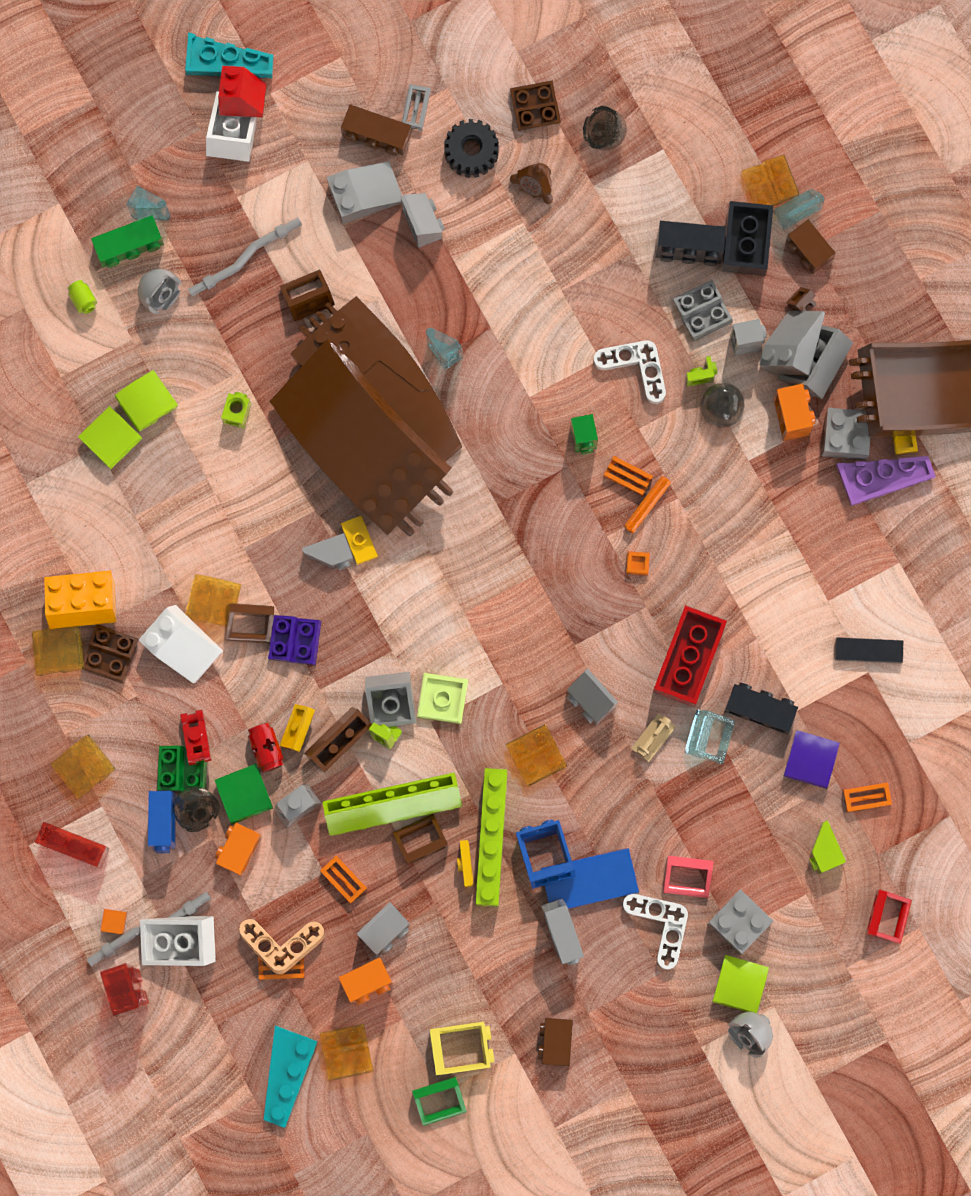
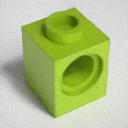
M240 392L228 393L221 416L223 423L240 428L245 427L251 407V401L247 398L246 394ZM236 404L243 406L239 413L231 412V408Z

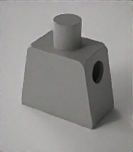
M301 785L276 803L274 811L286 828H288L319 806L321 801L309 785Z

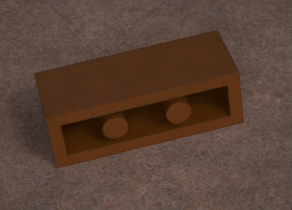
M349 104L341 126V133L347 140L353 142L359 140L365 142L364 144L370 148L376 149L379 147L385 149L386 153L397 156V154H404L412 128L409 124Z
M351 707L304 754L319 770L325 773L369 730L372 724L359 709Z

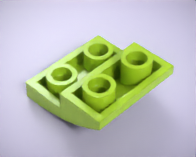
M154 370L135 380L114 396L139 432L156 423L160 417L178 407V404Z
M110 406L78 436L110 469L143 439Z
M725 955L712 1002L745 1012L757 1013L769 967Z

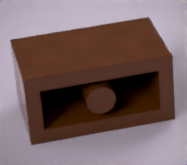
M809 219L787 235V248L791 253H796L801 259L800 263L806 271L810 270L814 274L834 259L836 252Z
M545 1018V1023L540 1022V1036H544L543 1046L539 1045L538 1059H542V1064L570 1066L573 1020Z

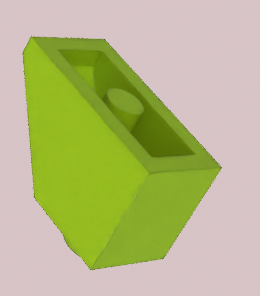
M828 820L821 824L810 852L812 857L809 858L811 867L814 871L818 870L819 874L846 863Z

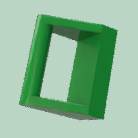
M456 1077L412 1090L423 1126L467 1113ZM455 1088L460 1105L425 1116L420 1098Z

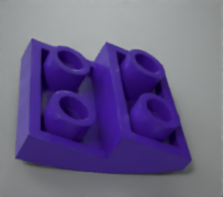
M274 615L268 659L316 665L322 621Z
M796 730L784 777L827 789L840 743Z

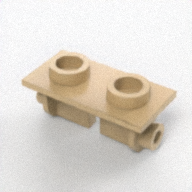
M658 713L631 749L649 762L676 726L667 717H663Z

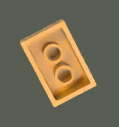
M111 570L44 577L45 616L49 629L117 622L115 582Z

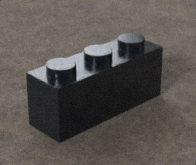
M745 683L734 684L724 712L788 735L798 710V706L794 705V701L786 698L778 700L773 698L772 693L761 690L760 693L751 690L752 686Z

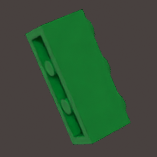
M153 215L91 238L103 268L106 266L107 268L115 267L122 260L136 259L141 253L157 251L161 248L160 246L164 245Z

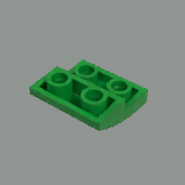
M159 746L157 791L206 792L207 762L204 760L198 761L195 765L189 766L186 747Z
M257 764L214 780L231 825L273 809Z

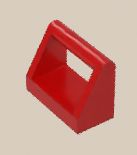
M877 890L865 935L901 944L912 900L884 890ZM886 898L902 902L894 936L878 932Z

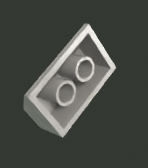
M822 325L809 375H778L777 379L789 386L803 384L804 390L808 389L810 396L822 399L853 342L841 330Z

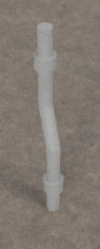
M296 218L285 225L280 224L274 228V231L252 242L233 265L213 276L208 275L202 278V282L189 288L191 296L193 297L205 289L210 290L214 288L216 283L240 271L256 250L278 238L282 239L288 236L287 233L302 225L300 219Z
M206 891L193 901H187L180 910L168 918L191 916L198 911L197 908L211 899L210 895ZM140 926L130 929L113 942H107L101 946L100 951L87 959L90 966L92 967L105 957H111L121 946L136 936H140Z

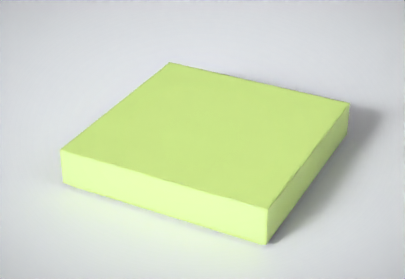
M424 673L417 718L462 724L468 679Z

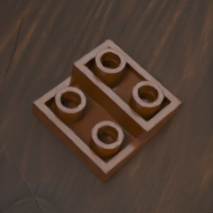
M553 80L510 88L518 131L561 123Z
M96 624L88 643V650L81 664V670L123 684L139 639Z

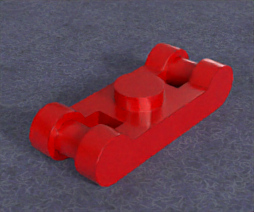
M197 710L196 713L189 715L187 713L180 714L189 766L195 765L198 761H212L203 710ZM198 722V726L190 728V723Z

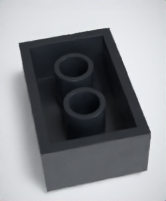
M729 202L722 272L766 276L774 205Z
M660 220L655 258H660L663 262L682 260V263L694 264L695 262H704V265L707 266L721 264L724 254L726 226Z

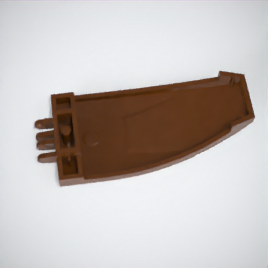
M357 296L338 311L329 302L326 303V309L332 316L327 320L323 313L317 311L315 315L323 323L322 325L313 317H310L308 320L316 329L312 334H310L306 327L302 325L299 327V330L306 339L290 354L300 367L329 339L360 369L359 371L399 417L445 462L462 448L461 442L443 405L424 373L395 335Z

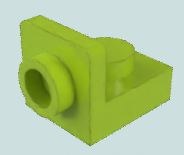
M711 356L705 358V370L702 367L691 369L686 374L687 387L714 381V375H717L716 362L711 361Z
M375 722L369 728L371 738L389 750L402 734L401 729L396 726L387 727L384 724L379 726Z

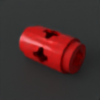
M264 723L248 729V739L258 768H261L262 773L282 767V760L284 758L273 727H270L269 723Z

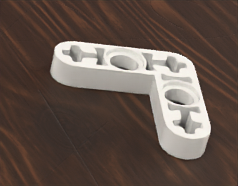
M640 341L600 349L595 353L594 365L599 370H610L639 364L647 401L652 404H659L664 400L666 390L657 348L653 342ZM645 346L649 350H653L650 352V361L655 359V362L642 363L647 361L646 354L641 353ZM622 350H628L631 353V359L623 361L619 358V353ZM612 352H616L615 359L617 363H613V359L607 360L606 365H603L601 361L598 362L601 355H604L605 358H610L613 355ZM648 367H654L657 370V376L649 378L646 376L645 370ZM659 380L660 383H656V390L661 392V394H659L658 399H655L654 395L650 396L653 391L652 384L647 385V383H655Z
M628 895L623 901V908L626 913L665 923L657 962L663 969H672L677 964L688 917L686 908L680 904L642 895ZM635 898L636 903L642 905L643 900L648 901L645 906V914L640 913L642 908L638 907L631 911L627 901ZM653 903L659 904L662 908V912L658 916H653L649 913V906ZM665 905L670 906L668 911L675 912L677 908L681 909L680 913L684 914V917L675 921L673 915L667 914V919L662 918L665 914ZM674 930L678 933L679 939L676 943H669L667 941L666 934L668 931ZM664 944L668 947H677L676 952L671 950L670 957L674 959V962H670L668 966L664 965V960H661V956H666L668 950L663 949Z

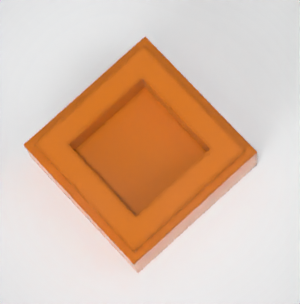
M628 551L626 574L648 576L650 553Z
M104 909L100 931L123 935L127 912Z

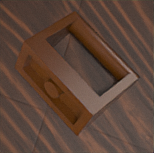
M320 269L280 286L294 321L326 309L325 304L328 302L332 306L335 305L330 289ZM318 279L320 280L322 287L290 299L287 292Z
M235 603L226 605L225 641L270 643L274 606ZM234 615L265 617L264 634L232 632Z
M434 814L392 832L407 865L448 847V843ZM433 824L440 839L407 854L401 838Z

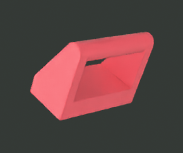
M668 856L663 893L709 898L713 861ZM671 867L706 871L705 889L669 885Z

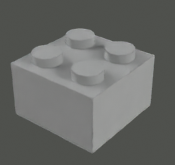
M838 408L827 409L824 424L823 457L867 460L870 449L867 423H857L856 418L860 415H866V411Z
M740 889L707 924L741 955L766 930L773 920Z

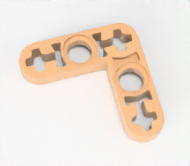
M245 920L239 928L242 939L276 974H284L320 944L325 936L324 929L320 923L310 922L280 947L255 920ZM249 927L251 929L255 927L254 933L258 937L256 941L251 933L246 934L245 928ZM310 930H318V937L311 936L308 939L309 945H307L305 940L310 936ZM264 941L269 942L271 949L267 952H261L258 948L260 943ZM301 943L303 950L300 953H293L290 949L292 944ZM285 951H287L289 955L286 959H284L286 957ZM279 959L281 961L284 959V966H275V960Z

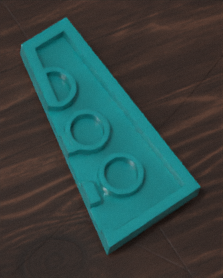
M188 32L186 75L221 76L222 66L245 67L258 78H273V54L250 48H238L235 44H223L216 42L215 39L208 37L204 39Z
M275 1025L263 1120L286 1128L318 1041Z

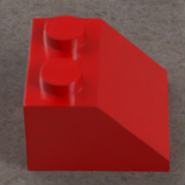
M222 66L218 95L219 116L263 118L267 84L245 67Z

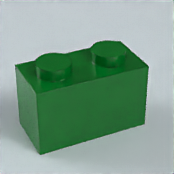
M593 414L571 418L570 430L575 453L580 452L581 455L593 453V449H597L598 444Z

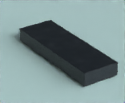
M836 637L835 661L902 664L904 640Z

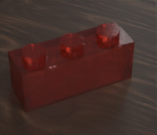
M46 822L42 823L35 843L99 869L102 868L110 849L105 845Z

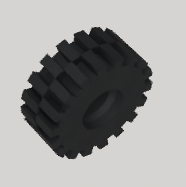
M469 119L468 123H465L464 120L459 121L460 125H453L452 131H448L446 134L444 152L447 163L450 164L452 170H456L458 175L461 176L463 173L467 178H470V175H474L476 178L479 177L480 173H483V175L487 174L488 169L492 170L494 163L498 160L499 141L496 138L495 131H491L490 125L487 123L483 125L481 120H478L477 123L473 122V119ZM469 140L477 141L480 145V151L476 155H467L463 150L465 142Z

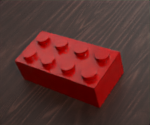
M685 605L653 692L695 708L727 621Z

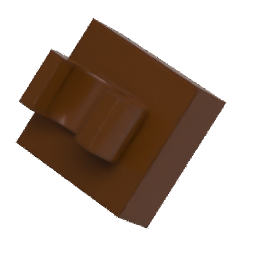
M800 287L786 304L791 309L806 311L805 307L808 304L816 307V302L813 300L816 295L811 289Z

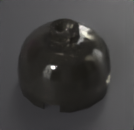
M607 106L594 108L591 116H587L584 121L583 137L585 141H588L591 148L609 151L617 148L622 144L627 133V124L623 115Z
M725 382L716 383L703 394L700 404L701 413L708 423L716 425V427H730L736 424L743 415L745 408L744 397L733 384Z
M199 786L184 789L176 797L173 804V813L176 821L188 832H199L210 825L208 822L212 818L216 819L220 810L219 801L208 789Z

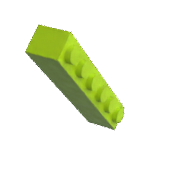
M485 768L476 906L499 907L507 769Z
M455 772L322 801L330 836L462 807Z

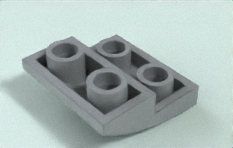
M713 280L673 299L693 341L733 323V319L724 305L722 296Z

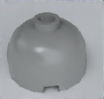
M159 268L151 270L140 279L138 286L139 300L151 313L158 314V310L162 308L167 310L174 304L180 294L178 286L179 284L181 285V281L168 270Z
M748 1011L739 1014L728 1024L730 1026L728 1029L729 1036L741 1050L743 1046L750 1051L748 1055L755 1058L762 1057L771 1046L773 1032L770 1021L765 1015Z

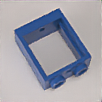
M149 791L148 846L154 849L156 853H170V849H175L176 795L172 791Z
M547 820L540 826H526L521 828L519 832H516L532 889L576 877L559 820ZM557 834L565 863L533 872L525 843Z

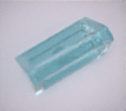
M139 186L135 188L126 204L131 217L137 220L153 215L155 220H169L171 218L166 201Z
M809 189L775 208L773 213L783 230L821 210L825 199L820 192Z
M433 328L426 330L427 345L444 370L463 358L462 346L456 339Z
M696 710L684 753L724 764L735 721L711 711ZM714 720L725 723L717 756L705 752Z

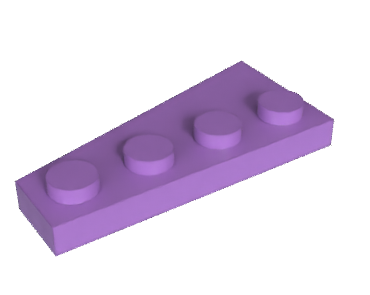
M928 456L836 464L851 506L936 477Z

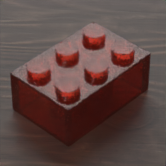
M124 963L100 971L113 1016L123 1018L147 1010L146 1004L150 1002L146 990L141 989L139 983L143 981L139 968L137 969L133 965Z

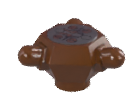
M537 163L518 170L517 174L510 176V182L512 184H519L521 190L534 198H542L546 204L553 202L551 195V170L546 164Z

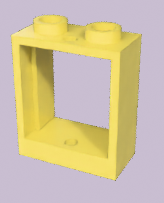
M484 1022L430 1029L436 1076L491 1068L490 1063L495 1062L493 1049H488L487 1040H491L490 1026H485ZM480 1029L484 1063L445 1068L440 1034Z

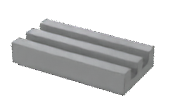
M409 84L402 122L411 125L412 130L418 129V131H423L431 88ZM413 90H416L417 94L411 122H407ZM422 92H425L420 121L417 124L415 122Z

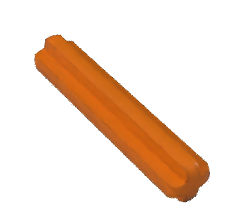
M661 476L624 525L628 532L634 533L670 486L671 482L669 479Z

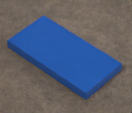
M629 848L574 860L572 863L576 877L545 885L548 903L563 899L568 909L639 893ZM556 865L544 867V868H541V870L546 869V868H550V867H553V866H556Z

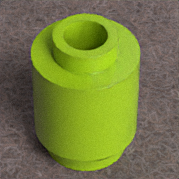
M78 280L68 286V295L78 313L88 314L95 310L97 300L87 283H84L83 280Z

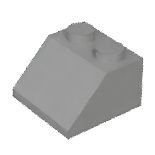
M426 193L400 196L403 213L418 248L442 239V231L445 229L441 219H436L434 211H436L433 199H428Z
M586 669L567 689L568 696L566 698L574 707L578 705L584 711L582 716L590 724L594 722L598 725L616 709L618 701L589 669Z
M410 672L365 677V691L371 724L375 722L379 726L384 724L390 727L416 723Z
M389 902L357 935L377 956L380 953L384 956L393 947L391 942L395 938L401 939L410 931L407 928L410 923Z

